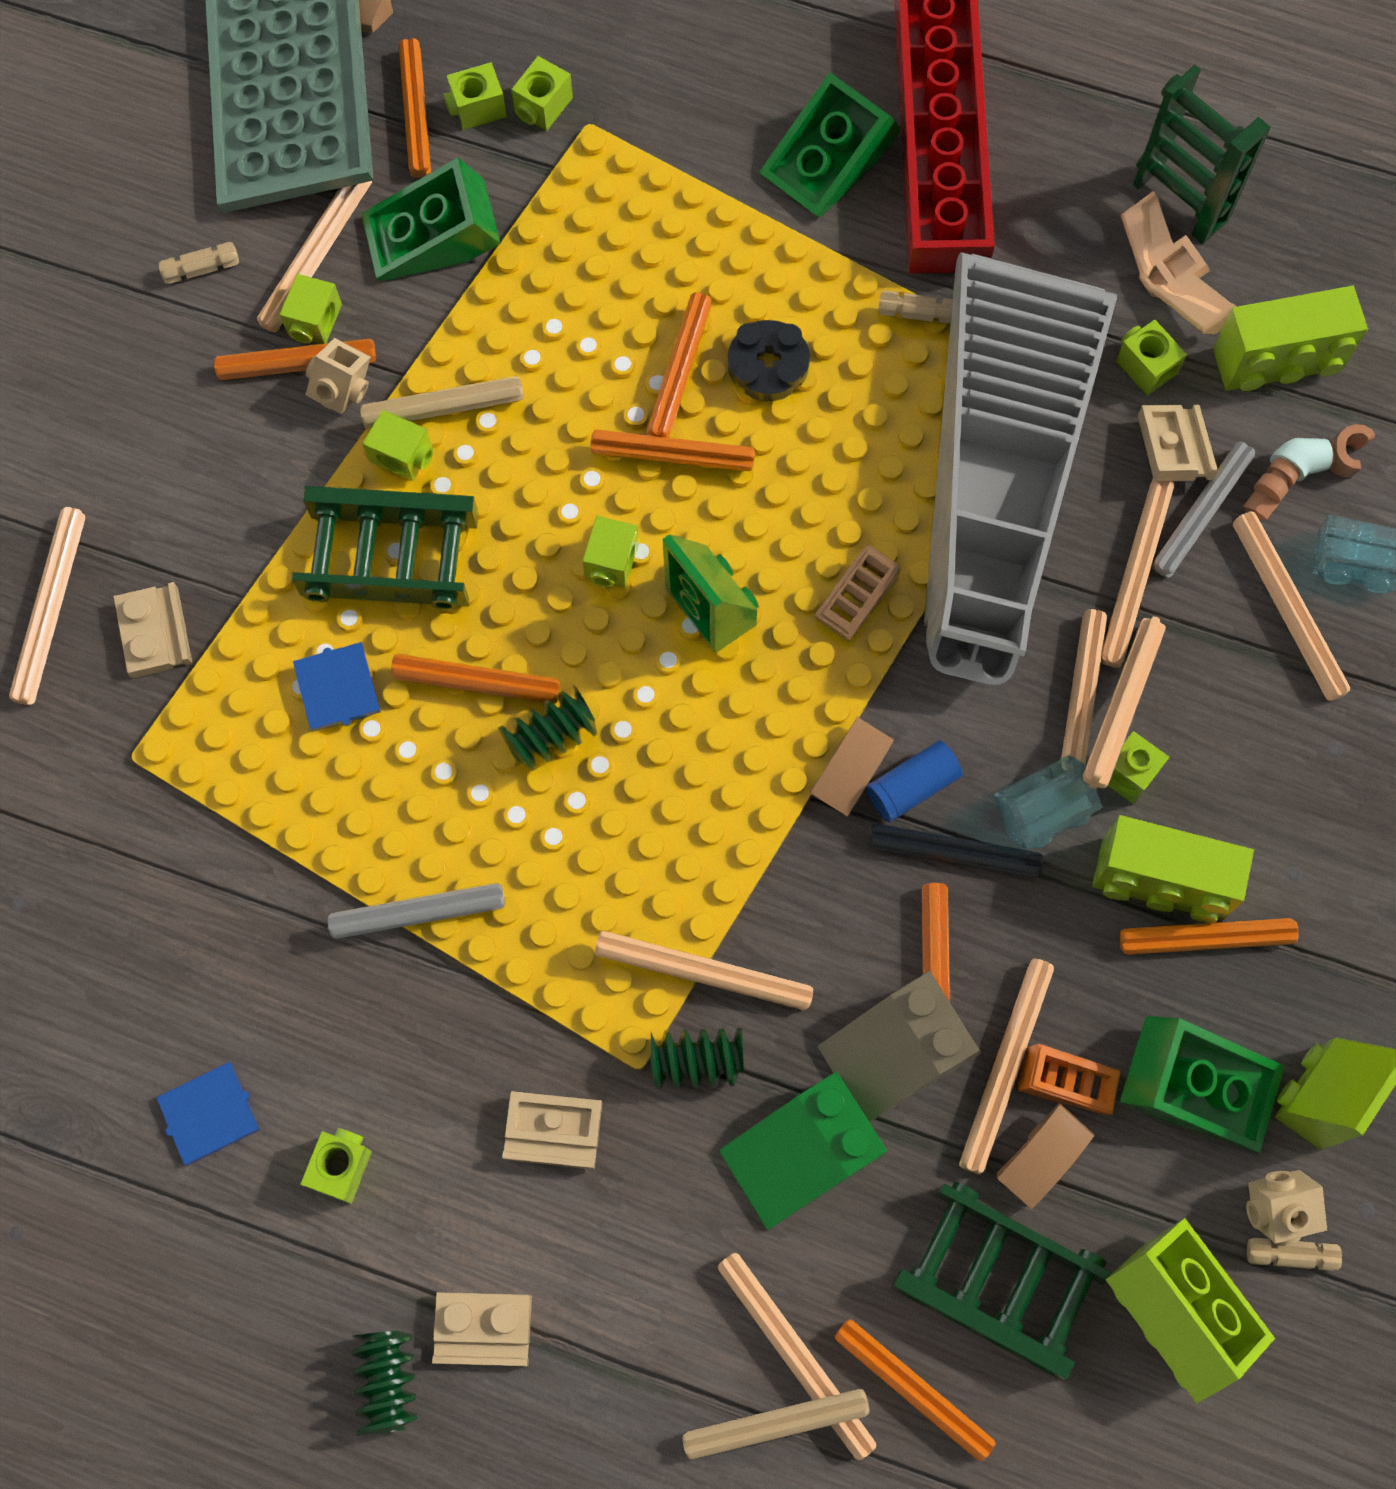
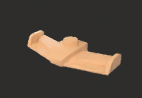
M1153 191L1120 215L1140 272L1139 279L1152 297L1160 298L1203 334H1216L1222 330L1232 307L1237 306L1230 303L1200 279L1210 269L1186 235L1173 244L1155 191Z

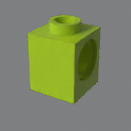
M537 56L511 89L514 110L517 116L523 122L529 125L535 124L546 131L573 98L570 73L540 56Z
M492 62L447 75L450 92L443 93L450 117L458 116L462 130L507 117L503 92Z
M296 274L280 312L286 332L291 338L304 344H310L311 342L318 344L327 343L342 306L336 285L309 276Z
M1153 320L1145 327L1136 326L1124 335L1120 341L1122 346L1116 362L1148 396L1179 374L1187 354L1156 320ZM1141 352L1151 353L1155 358L1146 357Z
M383 409L362 443L369 462L411 481H414L420 469L425 470L433 456V447L426 428Z
M596 516L582 561L585 578H589L592 583L605 588H612L614 585L626 588L639 545L638 526Z
M1133 731L1122 746L1108 786L1132 804H1135L1170 757Z
M337 1128L335 1136L322 1131L300 1185L352 1204L372 1153L371 1150L361 1145L364 1137L341 1128ZM345 1151L349 1156L348 1168L342 1174L332 1176L328 1169L330 1158L337 1152Z

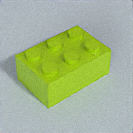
M1353 285L1232 307L1213 346V352L1225 391L1234 389L1251 391L1267 383L1280 381L1282 384H1289L1305 376L1320 374L1322 377H1327L1339 373L1348 363L1368 331V327Z
M1119 815L1102 839L1092 887L1103 890V895L1111 899L1126 901L1132 897L1147 901L1146 906L1157 911L1172 912L1173 909H1178L1191 913L1190 917L1196 921L1217 923V920L1223 921L1244 902L1254 849Z
M1185 1218L1145 1243L1106 1279L1113 1289L1117 1300L1127 1308L1143 1330L1147 1341L1157 1349L1173 1371L1177 1382L1187 1390L1196 1404L1239 1380L1275 1340V1337Z

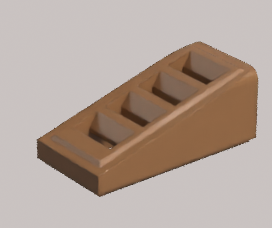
M867 544L815 614V619L850 642L898 581L901 567ZM867 567V568L870 569L872 572H874L875 574H877L878 576H880V577L882 578V580H881L880 578H878L877 576H875L874 574H872L870 571H868V570L865 569V568ZM858 578L874 589L872 594L854 583ZM847 592L864 605L860 609L844 598V594ZM838 606L854 619L849 623L833 612V608Z

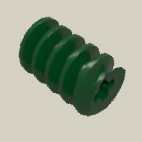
M573 685L574 699L564 691L559 692L560 707H557L548 699L543 702L544 716L533 708L528 710V725L520 718H514L512 720L513 734L503 726L498 727L502 738L518 765L523 763L531 771H535L537 769L536 755H539L549 763L552 761L550 747L554 746L563 754L567 752L565 738L569 737L577 745L582 744L581 729L584 728L593 737L597 735L595 719L575 685Z
M719 1028L714 1042H711L706 1029L700 1030L696 1042H692L688 1030H682L678 1043H674L669 1030H664L660 1044H656L651 1032V1071L655 1087L662 1089L666 1076H670L675 1089L680 1088L684 1076L688 1075L693 1088H698L703 1074L707 1075L711 1087H717L721 1074H725L730 1087H735L739 1073L744 1075L742 1028L736 1029L733 1041H729L724 1028Z
M386 1331L353 1335L352 1337L365 1340V1344L353 1349L352 1356L366 1360V1364L353 1370V1375L368 1380L367 1384L354 1390V1395L369 1400L368 1404L355 1410V1413L358 1417L370 1420V1424L357 1430V1436L405 1430V1425L418 1419L417 1413L403 1409L404 1405L416 1399V1393L402 1390V1385L414 1380L415 1374L401 1370V1365L413 1360L414 1354L399 1349V1346L413 1339L412 1334L402 1331Z

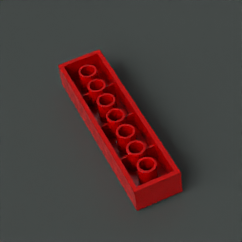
M894 0L908 274L955 273L956 262L960 253L976 254L992 259L995 248L978 0Z

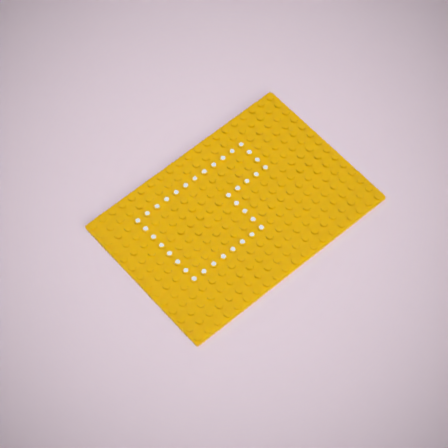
M593 124L586 125L387 400L517 376L521 380L524 393L523 399L410 421L427 429L433 447V456L425 470H419L414 481L369 462L362 444L371 428H366L324 486L474 496L479 512L477 529L465 528L464 531H461L455 582L465 584L469 596L468 607L457 606L453 610H440L432 607L431 604L329 598V601L314 602L307 600L304 596H300L292 581L293 572L311 573L318 521L312 519L307 510L132 753V760L141 768L367 906L494 883L500 884L505 898V905L502 909L409 925L402 928L635 1070L643 1069L651 1058V1032L656 1044H659L664 1030L669 1029L697 982L597 956L595 954V945L600 932L606 931L712 959L812 796L810 792L833 757L835 750L856 717L860 718L924 614L950 324L940 323V318H934L932 322L902 318L901 313H895V317L881 315L878 308L882 291L898 292L900 297H904V293H915ZM694 292L708 295L711 298V309L669 438L752 447L755 450L752 470L740 471L592 453L590 448L591 435L595 430L648 435L647 428L690 295ZM762 320H775L786 324H794L800 328L802 337L809 347V371L806 380L802 385L800 383L797 388L793 389L791 395L776 401L756 400L746 395L745 389L741 388L737 382L735 384L732 381L728 371V350L741 325ZM768 353L759 357L758 360L764 361L765 367L770 368L773 367V362L779 360V358ZM596 516L638 526L639 545L626 588L614 585L612 588H605L592 583L589 578H585L582 561ZM340 520L339 523L335 524L328 574L353 576L360 524L357 521ZM382 523L380 526H377L371 577L396 579L402 526L399 524ZM424 525L419 529L413 580L438 581L444 529L440 526ZM669 534L705 544L715 556L721 554L732 568L733 576L731 577L740 588L746 586L758 602L757 625L717 653H714L666 590L662 539ZM868 544L901 567L898 581L850 642H848L816 620L815 614L859 553ZM867 567L865 568V569H867L868 571H870L872 574H874L875 576H877L878 578H880V579L882 580V578H881L880 576H878L877 574H875L874 572H872V571H871L870 569H868ZM858 578L854 582L870 594L874 591V589ZM847 592L843 596L860 609L864 605ZM835 606L832 610L849 623L854 619L838 606ZM362 642L381 713L353 720L349 726L339 724L312 732L309 727L293 661L323 653V650L327 647L334 650ZM396 654L556 678L560 681V692H566L573 699L575 698L573 685H575L595 719L597 735L593 737L584 728L581 729L582 744L577 745L569 737L565 738L566 753H561L554 746L550 747L552 761L548 763L542 757L536 755L537 769L531 771L523 763L518 765L502 738L498 727L503 726L513 734L512 720L518 717L528 725V710L531 708L544 716L543 702L395 679L391 674L393 657ZM559 699L557 703H554L557 707H560Z

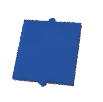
M362 642L334 650L327 647L323 650V653L293 661L309 727L312 732L339 724L349 726L353 720L381 713Z
M231 1062L156 1097L168 1125L166 1134L173 1137L185 1166L195 1163L260 1131L248 1103L250 1094L247 1091H243Z

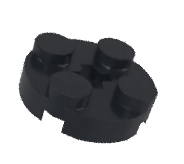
M762 320L754 323H745L739 327L735 338L729 346L728 371L732 381L735 384L737 382L741 388L745 389L746 395L761 401L781 400L791 395L792 390L797 388L800 383L802 385L807 378L810 352L806 341L802 337V331L798 326L775 320ZM769 353L778 357L779 360L774 361L773 367L768 368L765 367L764 361L758 360V358Z

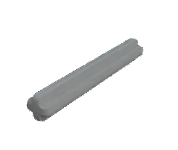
M1237 442L1218 468L1213 480L1208 482L1154 560L1152 569L1165 578L1173 575L1252 461V458L1255 456L1253 447L1248 446L1244 442Z
M494 883L335 912L328 915V929L330 935L338 939L502 909L505 905L503 888L500 884Z

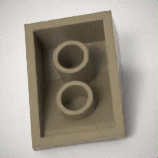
M930 971L894 992L817 1046L832 1072H838L869 1122L982 1054Z

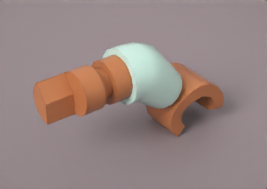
M1354 424L1347 426L1330 442L1327 439L1293 438L1285 442L1272 454L1270 458L1271 464L1267 469V473L1263 474L1254 485L1255 491L1244 504V509L1247 512H1254L1260 520H1267L1288 493V488L1292 487L1296 481H1302L1307 475L1330 469L1340 477H1353L1361 470L1360 460H1354L1349 457L1346 446L1352 447L1355 450L1367 446L1375 439L1374 431L1365 425Z

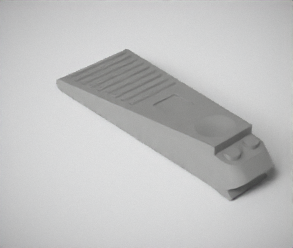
M965 253L959 254L955 268L924 626H927L926 645L932 666L937 671L984 684L999 685L1011 678L1019 657L1024 656L1026 652L1032 609L1116 304L1117 294L1106 292L1105 289L976 254L969 255Z

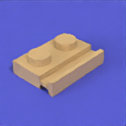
M1142 405L1138 414V420L1154 481H1195L1196 477H1206V480H1213L1218 469L1200 405H1193L1192 409H1183L1182 405Z
M174 582L158 589L154 586L114 596L127 673L132 679L174 669V666L182 664L186 666L193 664L179 590Z
M511 1091L502 1159L595 1170L602 1101Z
M437 1292L434 1356L432 1357V1363L528 1366L532 1295Z

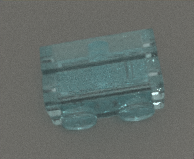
M1328 515L1317 532L1312 574L1324 576V580L1331 584L1342 585L1349 582L1365 584L1366 589L1374 593L1396 591V528Z
M1068 755L994 794L993 797L999 813L1003 817V823L1012 840L1025 849L1043 847L1052 841V835L1065 828H1078L1089 822L1091 814L1103 808L1097 791L1090 788L1089 784L1083 780V773L1086 768L1084 763Z

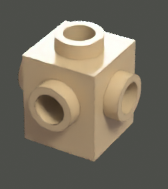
M334 338L312 358L307 367L306 377L309 378L306 396L321 403L324 407L342 414L353 402L358 404L363 399L369 382L364 379L371 357Z
M1301 1170L1292 1172L1274 1171L1268 1173L1263 1179L1248 1182L1250 1201L1246 1204L1248 1218L1254 1228L1261 1231L1275 1244H1291L1298 1242L1303 1236L1327 1231L1323 1187Z

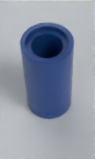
M938 740L868 784L866 791L875 809L885 821L890 823L963 777V772L951 749L943 741Z

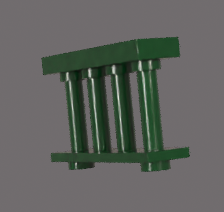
M1194 64L1182 76L1179 74L1174 75L1161 91L1163 100L1144 153L1136 163L1138 171L1133 186L1139 190L1153 176L1196 211L1195 217L1197 222L1191 235L1204 244L1230 220L1271 127L1259 117L1245 129L1242 126L1234 127L1193 93L1201 71ZM1186 110L1225 142L1223 147L1227 149L1226 152L1183 117ZM1176 135L1215 166L1213 171L1217 174L1214 175L1175 142ZM1167 159H1170L1205 189L1204 194L1207 198L1166 165Z
M305 486L303 502L310 517L316 519L318 525L311 573L293 572L292 581L300 596H304L307 600L314 602L329 601V598L431 604L432 607L440 610H453L457 606L468 607L469 596L465 584L455 582L461 531H464L465 528L477 529L479 512L474 496ZM340 520L357 521L360 524L353 576L328 574L335 524L339 523ZM382 523H393L402 526L396 579L371 577L377 526H380ZM424 525L440 526L444 529L438 581L413 580L418 532Z
M954 1181L952 1187L944 1183L939 1187L935 1196L949 1204L919 1266H913L910 1273L904 1269L898 1271L891 1289L1059 1380H1068L1075 1362L1064 1356L1067 1348L1063 1345L1092 1281L1094 1280L1102 1285L1108 1284L1106 1279L1112 1272L1104 1268L1107 1261L1085 1249H1080L1079 1253L1076 1254L978 1202L979 1193L966 1185ZM967 1212L991 1226L961 1289H955L953 1295H950L935 1287L939 1280L935 1275ZM1007 1235H1010L1031 1246L1033 1250L1003 1313L998 1312L996 1317L993 1318L978 1310L981 1302L977 1299ZM1051 1257L1076 1270L1046 1336L1041 1335L1037 1342L1021 1333L1024 1325L1020 1321Z

